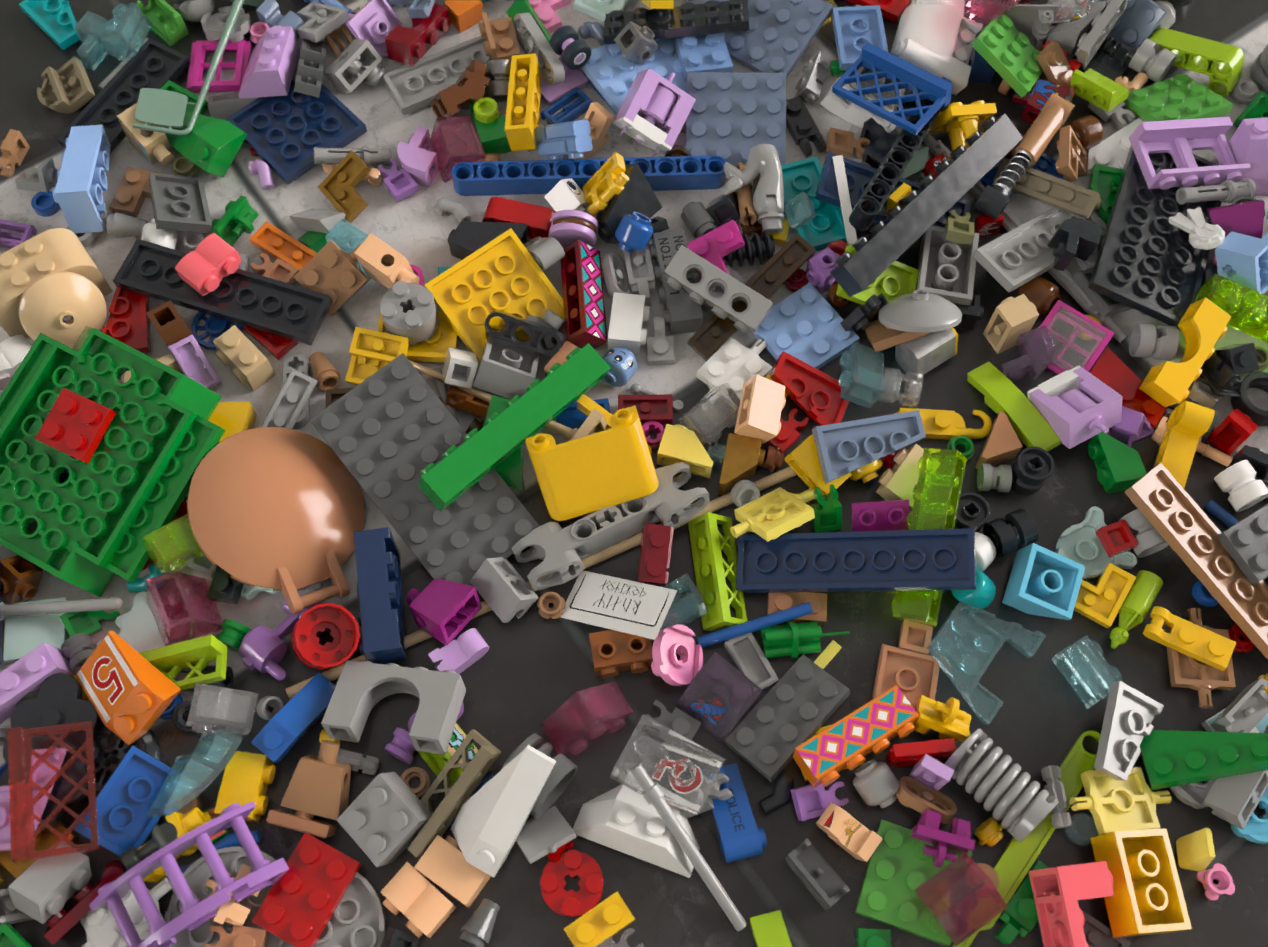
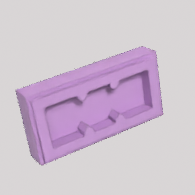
M193 334L168 347L184 375L208 389L221 383Z

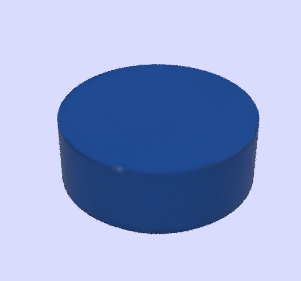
M51 191L39 192L32 198L31 205L39 216L49 217L56 214L60 209V205L55 203Z

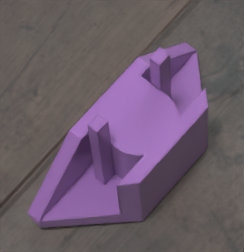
M1122 406L1121 422L1108 428L1109 432L1106 434L1131 447L1132 443L1151 436L1154 433V429L1143 413Z

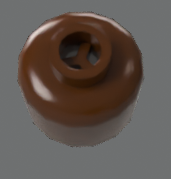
M1083 116L1068 124L1073 129L1085 151L1098 145L1103 139V126L1094 116Z
M1042 277L1030 280L1023 284L1019 290L1020 295L1024 294L1036 306L1039 316L1049 314L1057 301L1061 300L1059 288Z

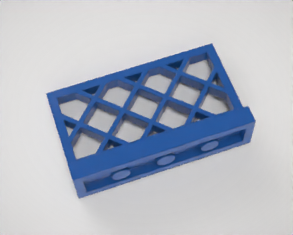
M867 42L862 48V55L832 86V92L917 135L940 107L945 108L949 104L952 83ZM862 66L872 71V73L858 75V70ZM886 78L893 83L879 85L878 79ZM874 80L875 86L861 88L860 82ZM856 83L857 89L853 90L842 88L845 84ZM905 88L914 94L900 96L899 89ZM895 91L896 97L882 99L881 92ZM877 93L878 100L868 101L863 98V95ZM927 99L934 104L921 107L920 100ZM916 101L917 108L903 110L902 103ZM898 104L899 108L898 111L889 112L884 109V106ZM919 115L920 120L914 125L907 121L905 117Z

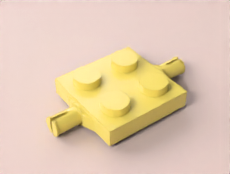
M780 487L735 509V518L740 523L730 527L733 537L738 538L747 532H755L768 542L794 528L802 526L804 523L815 518L814 509L806 504L816 499L814 489L809 488L800 494H794Z
M1133 767L1127 780L1116 781L1098 770H1089L1080 774L1086 797H1071L1070 805H1073L1071 809L1073 811L1089 809L1098 835L1114 831L1161 828L1156 815V804H1170L1171 796H1168L1170 792L1167 790L1152 792L1145 781L1141 767Z

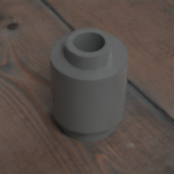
M690 202L683 208L681 219L695 238H699L716 229L714 226L715 221L701 202Z

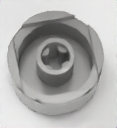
M398 281L383 296L380 303V312L389 334L407 337L409 339L408 346L416 345L417 342L423 340L426 342L433 337L438 329L439 321L433 294L428 289L416 283Z

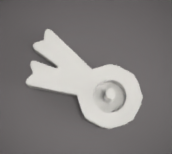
M1200 207L1194 210L1187 209V217L1179 212L1176 216L1169 217L1170 224L1189 233V243L1194 248L1213 249L1220 246L1225 239V232L1219 225L1205 223Z

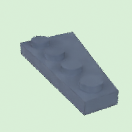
M919 410L817 426L812 429L825 484L926 437Z

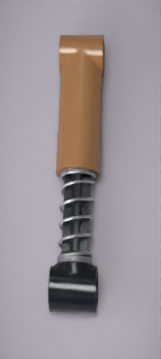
M1052 93L1036 120L1013 150L1009 164L1005 166L1004 171L1000 173V176L992 186H986L976 201L974 208L994 220L999 218L1011 199L1009 197L1011 194L1010 190L1016 187L1015 183L1021 180L1020 176L1025 174L1026 167L1029 168L1035 165L1056 132L1066 122L1075 107L1074 104Z

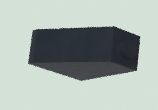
M638 164L625 165V174L629 180L624 185V189L620 194H615L608 201L609 205L603 211L600 210L595 218L598 221L597 233L606 243H620L615 237V232L624 215L632 214L635 211L651 218L663 208Z
M461 221L457 228L453 229L448 236L450 253L452 256L463 260L510 228H512L524 245L530 240L528 225L524 223Z

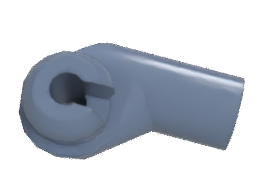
M587 21L578 28L581 38L586 39L588 36L596 37L600 45H604V28L600 23Z

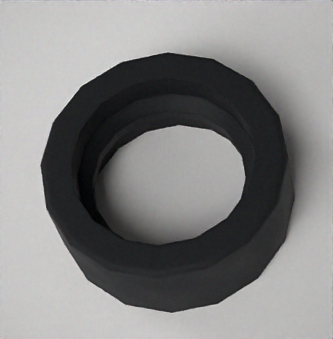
M1254 372L1247 375L1241 381V386L1236 389L1240 396L1231 397L1233 410L1237 408L1243 414L1248 415L1258 426H1268V411L1253 405L1248 399L1246 392L1248 388H1258L1268 393V373Z

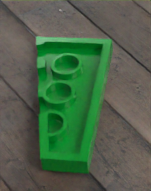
M1152 730L1150 735L1144 736L1139 745L1152 790L1268 770V733Z

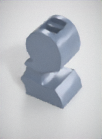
M265 0L257 9L259 22H265L269 28L277 25L282 27L292 26L296 40L299 38L297 28L305 23L297 14L289 11L286 15H281L279 4L275 0Z

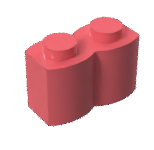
M213 233L203 239L195 251L185 255L178 262L175 270L182 280L204 296L216 290L222 278L236 272L242 260L237 250Z

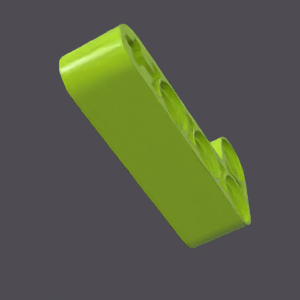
M1166 28L1157 29L1149 38L1151 41L1159 44V50L1166 48L1177 55L1172 66L1210 76L1208 89L1221 95L1223 98L1230 94L1241 79L1244 53L1236 46Z

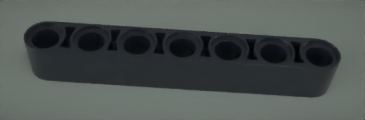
M927 99L920 101L921 107L934 104ZM940 109L917 135L902 129L849 216V222L852 227L861 231L870 228L939 115ZM913 115L908 121L915 125L920 120L919 115Z

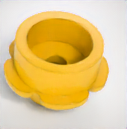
M993 817L984 821L974 832L979 839L978 843L980 845L987 843L989 847L998 843L1004 836L1001 832L1003 826L1002 823L998 824Z

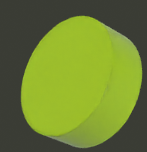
M485 97L474 103V116L479 122L490 123L498 118L499 108L494 99Z

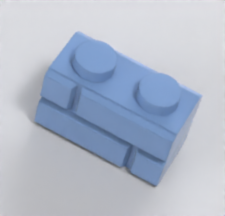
M587 119L537 126L535 128L536 139L539 141L537 146L540 157L549 156L550 160L565 159L564 154H568L569 159L584 157L583 152L592 151L593 149L592 138L589 135L591 133L590 123Z

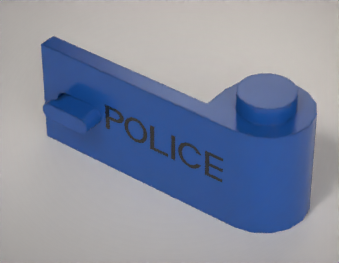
M737 763L702 771L703 776L708 779V783L714 775L724 773L729 778L728 782L720 785L719 791L727 788L732 792L733 796L727 800L713 799L714 809H712L725 863L763 854L762 847L767 846L765 832L762 827L757 828Z

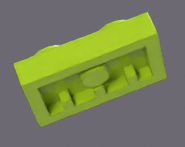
M1091 68L1084 73L1079 70H1075L1072 73L1070 86L1077 88L1074 94L1108 113L1128 98L1129 89Z

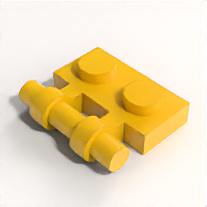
M617 152L583 186L584 201L590 204L587 210L593 216L600 210L603 211L609 205L608 201L615 194H620L624 189V185L629 180L625 174L624 158Z

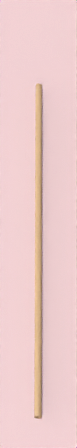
M789 466L753 483L762 491L797 474ZM731 492L710 501L703 510L694 515L689 521L706 512L712 513L733 504L730 497ZM689 521L675 527L674 529L679 528L685 524H688ZM642 532L581 560L584 564V569L640 545ZM547 575L541 576L537 580H541ZM529 581L526 582V583L529 585V587L532 589V587H531V585H530V582H529ZM486 601L481 602L482 608L473 618L491 611L492 608ZM422 629L405 636V649L432 636ZM363 654V655H361V656H359V657H356V658H354V659L351 660V661H358V660H367V661H368V659L366 658L365 654ZM345 663L321 674L330 682L340 677ZM313 677L286 688L289 699L291 700Z

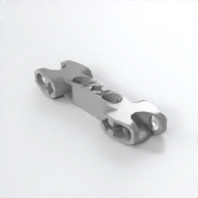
M680 462L657 468L655 471L659 486L652 494L602 508L563 529L558 522L545 523L533 529L511 549L517 562L525 563L536 559L543 560L542 563L531 570L527 577L533 590L546 589L577 577L584 569V564L581 560L641 532L645 524H655L661 521L664 526L675 528L689 521L710 502L709 493L705 488L699 487L687 491L678 490L692 477L687 463ZM683 471L682 474H680L679 476L673 478L675 474H677L678 472ZM700 498L696 503L691 504L693 501ZM533 546L529 550L521 553V551L526 547ZM547 575L545 578L537 580L539 577Z

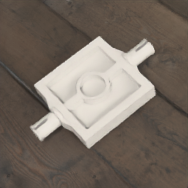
M730 337L697 371L696 377L710 389L701 399L702 404H706V407L709 408L720 397L728 400L738 408L743 384L756 375L765 378L767 374L772 372V366L759 357L762 350L767 347L766 342H762V339L759 338L751 348H748Z
M166 877L151 890L148 889L158 911V900L173 889ZM130 890L122 898L123 904L140 939H147L150 936L148 933L150 927L132 890ZM108 905L94 911L90 910L80 919L87 936V942L81 947H128Z

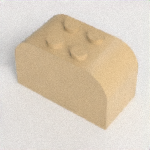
M54 228L44 231L0 254V325L10 337L23 334L26 339L29 338L20 322L19 302L26 288L43 275L61 271L73 272L91 280L101 291L103 297L113 292L76 234L71 230Z

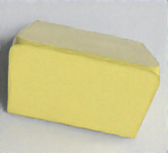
M1203 828L1176 840L1180 868L1203 872L1215 858L1210 828Z

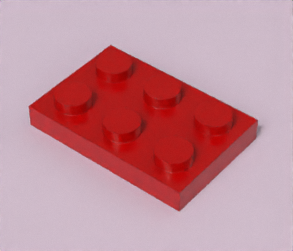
M305 832L286 863L289 870L274 883L251 921L294 947L315 946L362 865Z

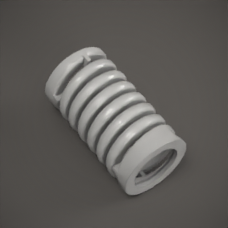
M978 729L951 755L944 765L955 770L952 778L956 779L959 785H965V791L968 794H974L976 802H984V809L988 812L993 811V818L995 820H1002V826L1008 829L1007 831L1021 843L1059 801L1052 795L1049 796V792L1045 789L1041 790L1034 797L1040 789V783L1034 780L1026 786L1031 778L1028 772L1021 773L1015 779L1021 771V766L1018 763H1014L1005 771L1012 762V758L1009 755H1004L995 763L1003 753L1000 746H995L979 761L991 748L993 740L987 737L981 729ZM980 740L981 743L977 746L976 743Z

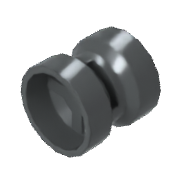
M87 633L73 635L61 645L65 658L70 659L69 666L75 675L95 650L93 649L94 642Z

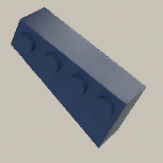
M389 527L354 532L358 579L357 594L360 603L358 622L359 626L362 627V636L359 638L360 653L365 654L368 661L372 663L406 659L399 549Z

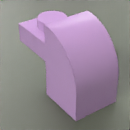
M419 125L416 132L409 137L408 144L399 141L397 154L401 169L404 168L408 171L417 184L429 188L439 170L436 153L428 151L431 146L429 129Z

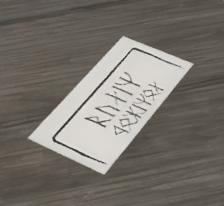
M583 570L569 594L566 607L563 609V614L560 617L656 640L677 590Z

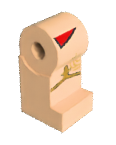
M834 803L828 805L816 822L817 826L828 834L829 838L856 860L867 862L883 839Z

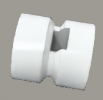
M1248 460L1240 461L1228 467L1214 478L1222 492H1229L1228 501L1236 512L1246 510L1268 497V488L1262 480H1255L1256 471Z

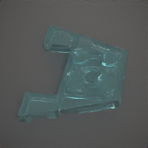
M960 601L949 614L927 649L980 721L986 726L992 722L1004 703L979 683L980 678L1005 641L1027 658H1030L1036 653L1046 635L1039 631L1032 632L1024 629L1021 624L1013 621L1011 623L996 618V615Z

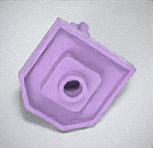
M370 0L356 14L348 13L349 20L345 22V25L357 40H368L380 56H387L385 37L397 25L402 26V22L386 0Z

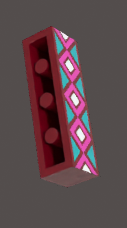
M577 240L563 249L565 256L560 259L566 341L581 349L589 343L595 349L608 342L601 254L599 250Z

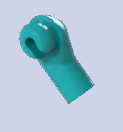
M163 564L150 565L149 574L145 578H136L134 583L128 581V592L139 593L157 590L167 579V574H165L166 567Z

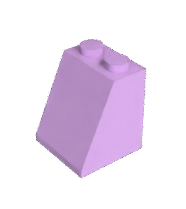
M1268 117L1243 119L1229 140L1228 145L1236 164L1250 163L1251 168L1242 176V179L1250 178L1255 182V196H1267Z

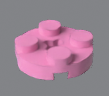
M673 625L660 629L656 640L653 642L652 672L655 676H661L666 683L673 686L691 683L693 677H698L702 670V648L700 644H695L692 636L696 635L690 628L684 625ZM676 652L680 655V660L677 659Z

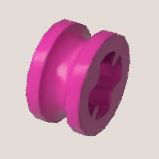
M646 422L642 428L647 444L651 449H656L660 446L665 429L659 422ZM649 431H655V434L658 432L657 438L650 439V435L648 436Z

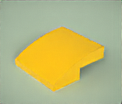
M355 327L349 350L352 356L345 381L350 384L359 385L402 353L407 357L409 339L407 337Z

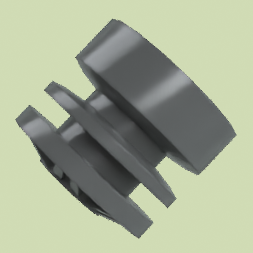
M534 733L513 750L503 764V767L528 745L547 756H550L553 747L550 743L542 745L543 738L539 734ZM562 753L553 758L556 760V763L530 812V815L535 819L540 818L556 802L577 771V766Z

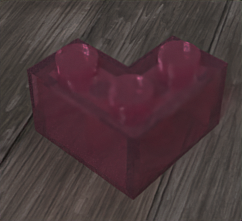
M613 681L576 692L548 717L541 726L557 754L562 753L564 755L571 752L573 755H576L589 746L587 742L590 739L599 737L607 730L613 733L626 724L624 719L633 713V710L616 682Z

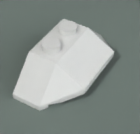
M623 783L582 805L573 827L576 835L690 878L694 866L653 804L647 803L642 795L643 791ZM665 800L699 850L700 847L688 819L681 815L680 806Z

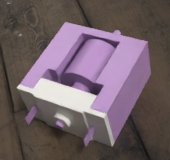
M648 68L637 74L613 124L622 129L620 136L626 133L634 138L638 144H643L655 150L652 155L654 157L656 152L663 153L672 149L696 99L672 83L675 73L671 72L666 80Z
M1080 365L1069 371H1064L1027 392L1029 401L1045 418L1060 438L1061 443L1069 449L1101 432L1108 433V428L1121 422L1122 396Z

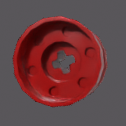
M332 603L315 605L305 611L294 625L291 635L292 649L299 661L310 668L319 670L334 668L348 660L357 649L360 638L359 626L352 613L341 605ZM325 630L329 632L327 637L331 639V643L326 642L324 645H320V638L316 634H321Z

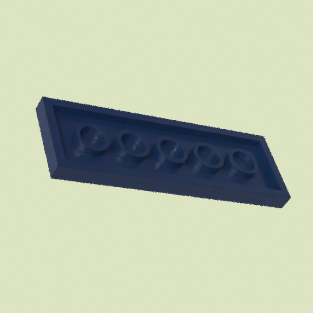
M828 152L814 199L841 208L833 157L838 155ZM843 157L853 210L877 169ZM900 177L890 195L903 183L911 186V189L916 191L920 186L918 183ZM888 198L875 220H883L884 222L888 218L886 216ZM960 198L932 226L945 228L952 210H956V214L959 216H965L966 212L969 213L971 202Z

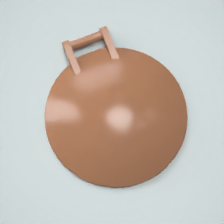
M261 427L234 434L211 449L202 459L192 477L187 499L189 524L193 536L205 556L215 566L218 565L229 573L231 578L252 587L256 585L273 588L274 591H282L292 614L302 612L303 608L332 597L339 596L341 598L349 595V586L341 567L355 551L354 532L363 531L365 504L360 484L331 447L314 436L301 431L282 427ZM329 579L333 584L300 597L297 592L300 589Z

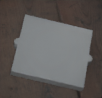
M553 806L538 819H535L533 816L524 823L515 842L531 864L550 852H556L557 848L577 836L562 814Z

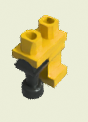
M196 807L186 814L173 811L165 817L169 823L157 824L153 828V839L139 848L130 847L121 853L124 866L127 870H130L172 841L215 819L213 814L208 811L203 814ZM195 844L174 858L176 860L181 856H189L199 847ZM161 865L143 880L157 883L167 875Z

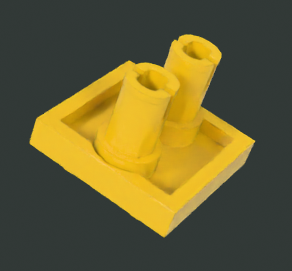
M976 101L969 105H962V102L949 104L946 110L939 113L928 132L949 133L951 148L954 151L959 146L967 144L966 138L978 130V125L997 113L995 103L985 104L984 101Z

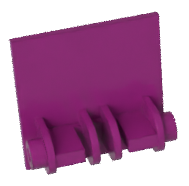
M909 499L851 503L852 532L910 530Z

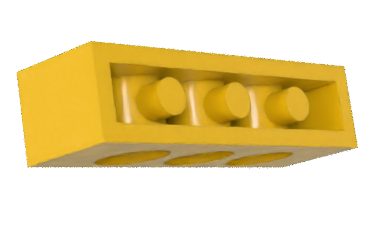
M536 53L515 55L511 58L504 128L511 151L536 149L535 128L538 126L542 73Z

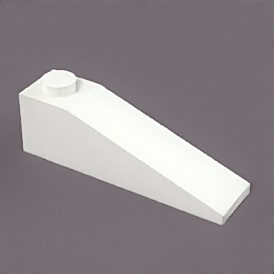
M528 745L506 764L498 774L487 781L479 791L463 803L451 830L466 862L493 878L495 877L510 853L556 760Z

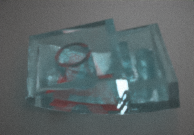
M221 728L202 734L192 753L176 757L147 816L150 818L169 816L199 796L226 767L241 743L242 738Z

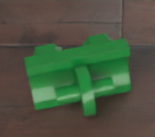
M240 196L236 201H230L225 206L226 213L220 219L212 221L211 230L213 233L217 234L230 246H233L244 232L247 234L252 233L254 230L252 222L259 216L244 196Z

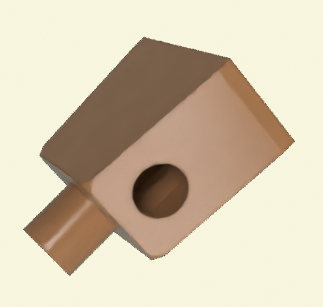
M322 740L318 756L309 754L300 759L282 799L281 806L333 820L339 818L348 808L351 765L336 761L340 747L339 743Z

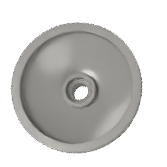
M915 290L910 294L901 295L888 302L879 310V321L883 325L905 332L926 333L943 331L957 326L962 320V312L954 303L939 295L930 294L927 290Z

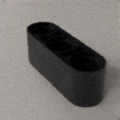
M500 310L492 311L485 320V329L493 337L550 356L557 353L561 347V338L557 331ZM495 316L503 318L505 327L499 331L494 330L490 326L491 318ZM519 326H527L531 330V335L528 339L522 340L516 336L515 331ZM546 335H552L557 340L556 345L551 349H547L541 344L542 338Z

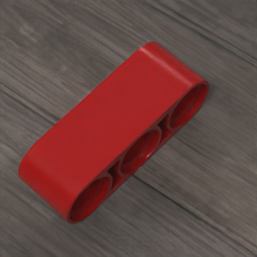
M492 197L489 200L482 222L524 223L528 225L529 239L539 236L544 238L549 237L551 217L556 211L543 206L501 197Z

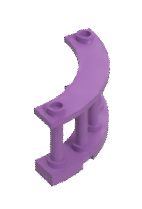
M252 801L242 806L239 803H235L225 808L221 812V816L172 841L135 865L117 880L102 886L97 891L99 895L92 901L89 907L91 911H94L105 905L109 906L128 947H171L177 942L174 936L185 928L188 931H192L216 916L217 912L215 909L231 901V898L234 897L238 903L248 896L276 883L289 868L284 858L270 863L269 859L265 860L244 821L256 807L254 802ZM231 826L253 866L251 868L252 873L237 881L234 877L230 878L210 839V836ZM195 844L198 845L217 883L215 888L217 892L201 902L199 899L194 898L174 858ZM161 865L182 905L180 909L182 914L169 923L167 920H162L143 881L146 876ZM130 890H132L150 927L148 930L150 936L147 939H140L123 904L122 898Z

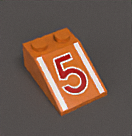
M113 630L106 634L75 675L104 725L127 745L145 735L181 691L175 683Z

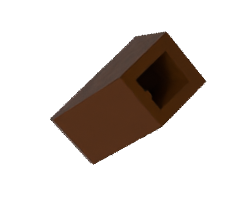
M171 300L146 313L167 347L192 335Z

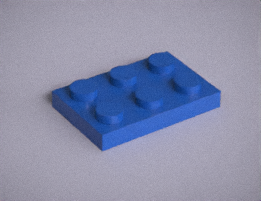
M132 745L76 825L74 831L119 856L130 847L139 848L187 777Z

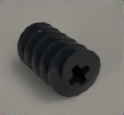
M763 231L759 238L758 234L753 232L749 240L748 235L742 233L741 236L745 246L722 258L723 261H727L730 268L733 267L734 260H737L739 266L743 267L744 259H747L750 266H753L754 259L758 258L760 265H763L765 257H768L770 260L775 255L773 235L769 236L768 232Z

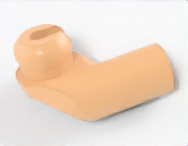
M1140 72L1132 81H1128L1127 77L1122 79V76H1120L1114 82L1129 89V93L1136 89H1141L1148 81V76Z

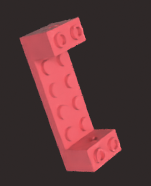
M1102 861L1028 871L1044 947H1089L1083 930L1084 915L1078 906L1077 900L1114 896L1112 889L1113 877L1107 867V862Z

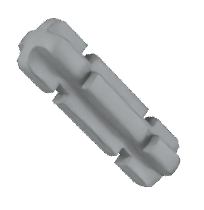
M339 748L336 761L350 764L351 771L359 772V770H363L362 773L375 775L379 768V758L367 755L365 758L362 753Z
M1055 765L1045 766L1041 770L1043 781L1047 783L1044 786L1045 790L1049 792V796L1052 795L1059 801L1051 810L1053 811V815H1050L1054 828H1067L1071 826L1072 822L1070 813L1066 812L1068 804L1064 786L1059 781L1062 778L1060 768Z

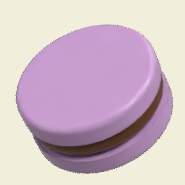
M578 210L557 211L551 217L549 237H554L562 248H566L577 240L593 247L597 239L598 221L590 214Z

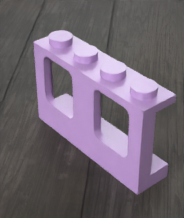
M1230 117L1142 122L1130 135L1129 140L1148 188H1161L1164 190L1181 186L1184 188L1194 185L1210 186L1220 184L1225 180L1240 181L1251 166L1250 163L1236 164L1224 135L1233 126ZM1212 150L1220 165L1198 167L1192 151ZM1148 154H1171L1176 169H1163L1156 175Z

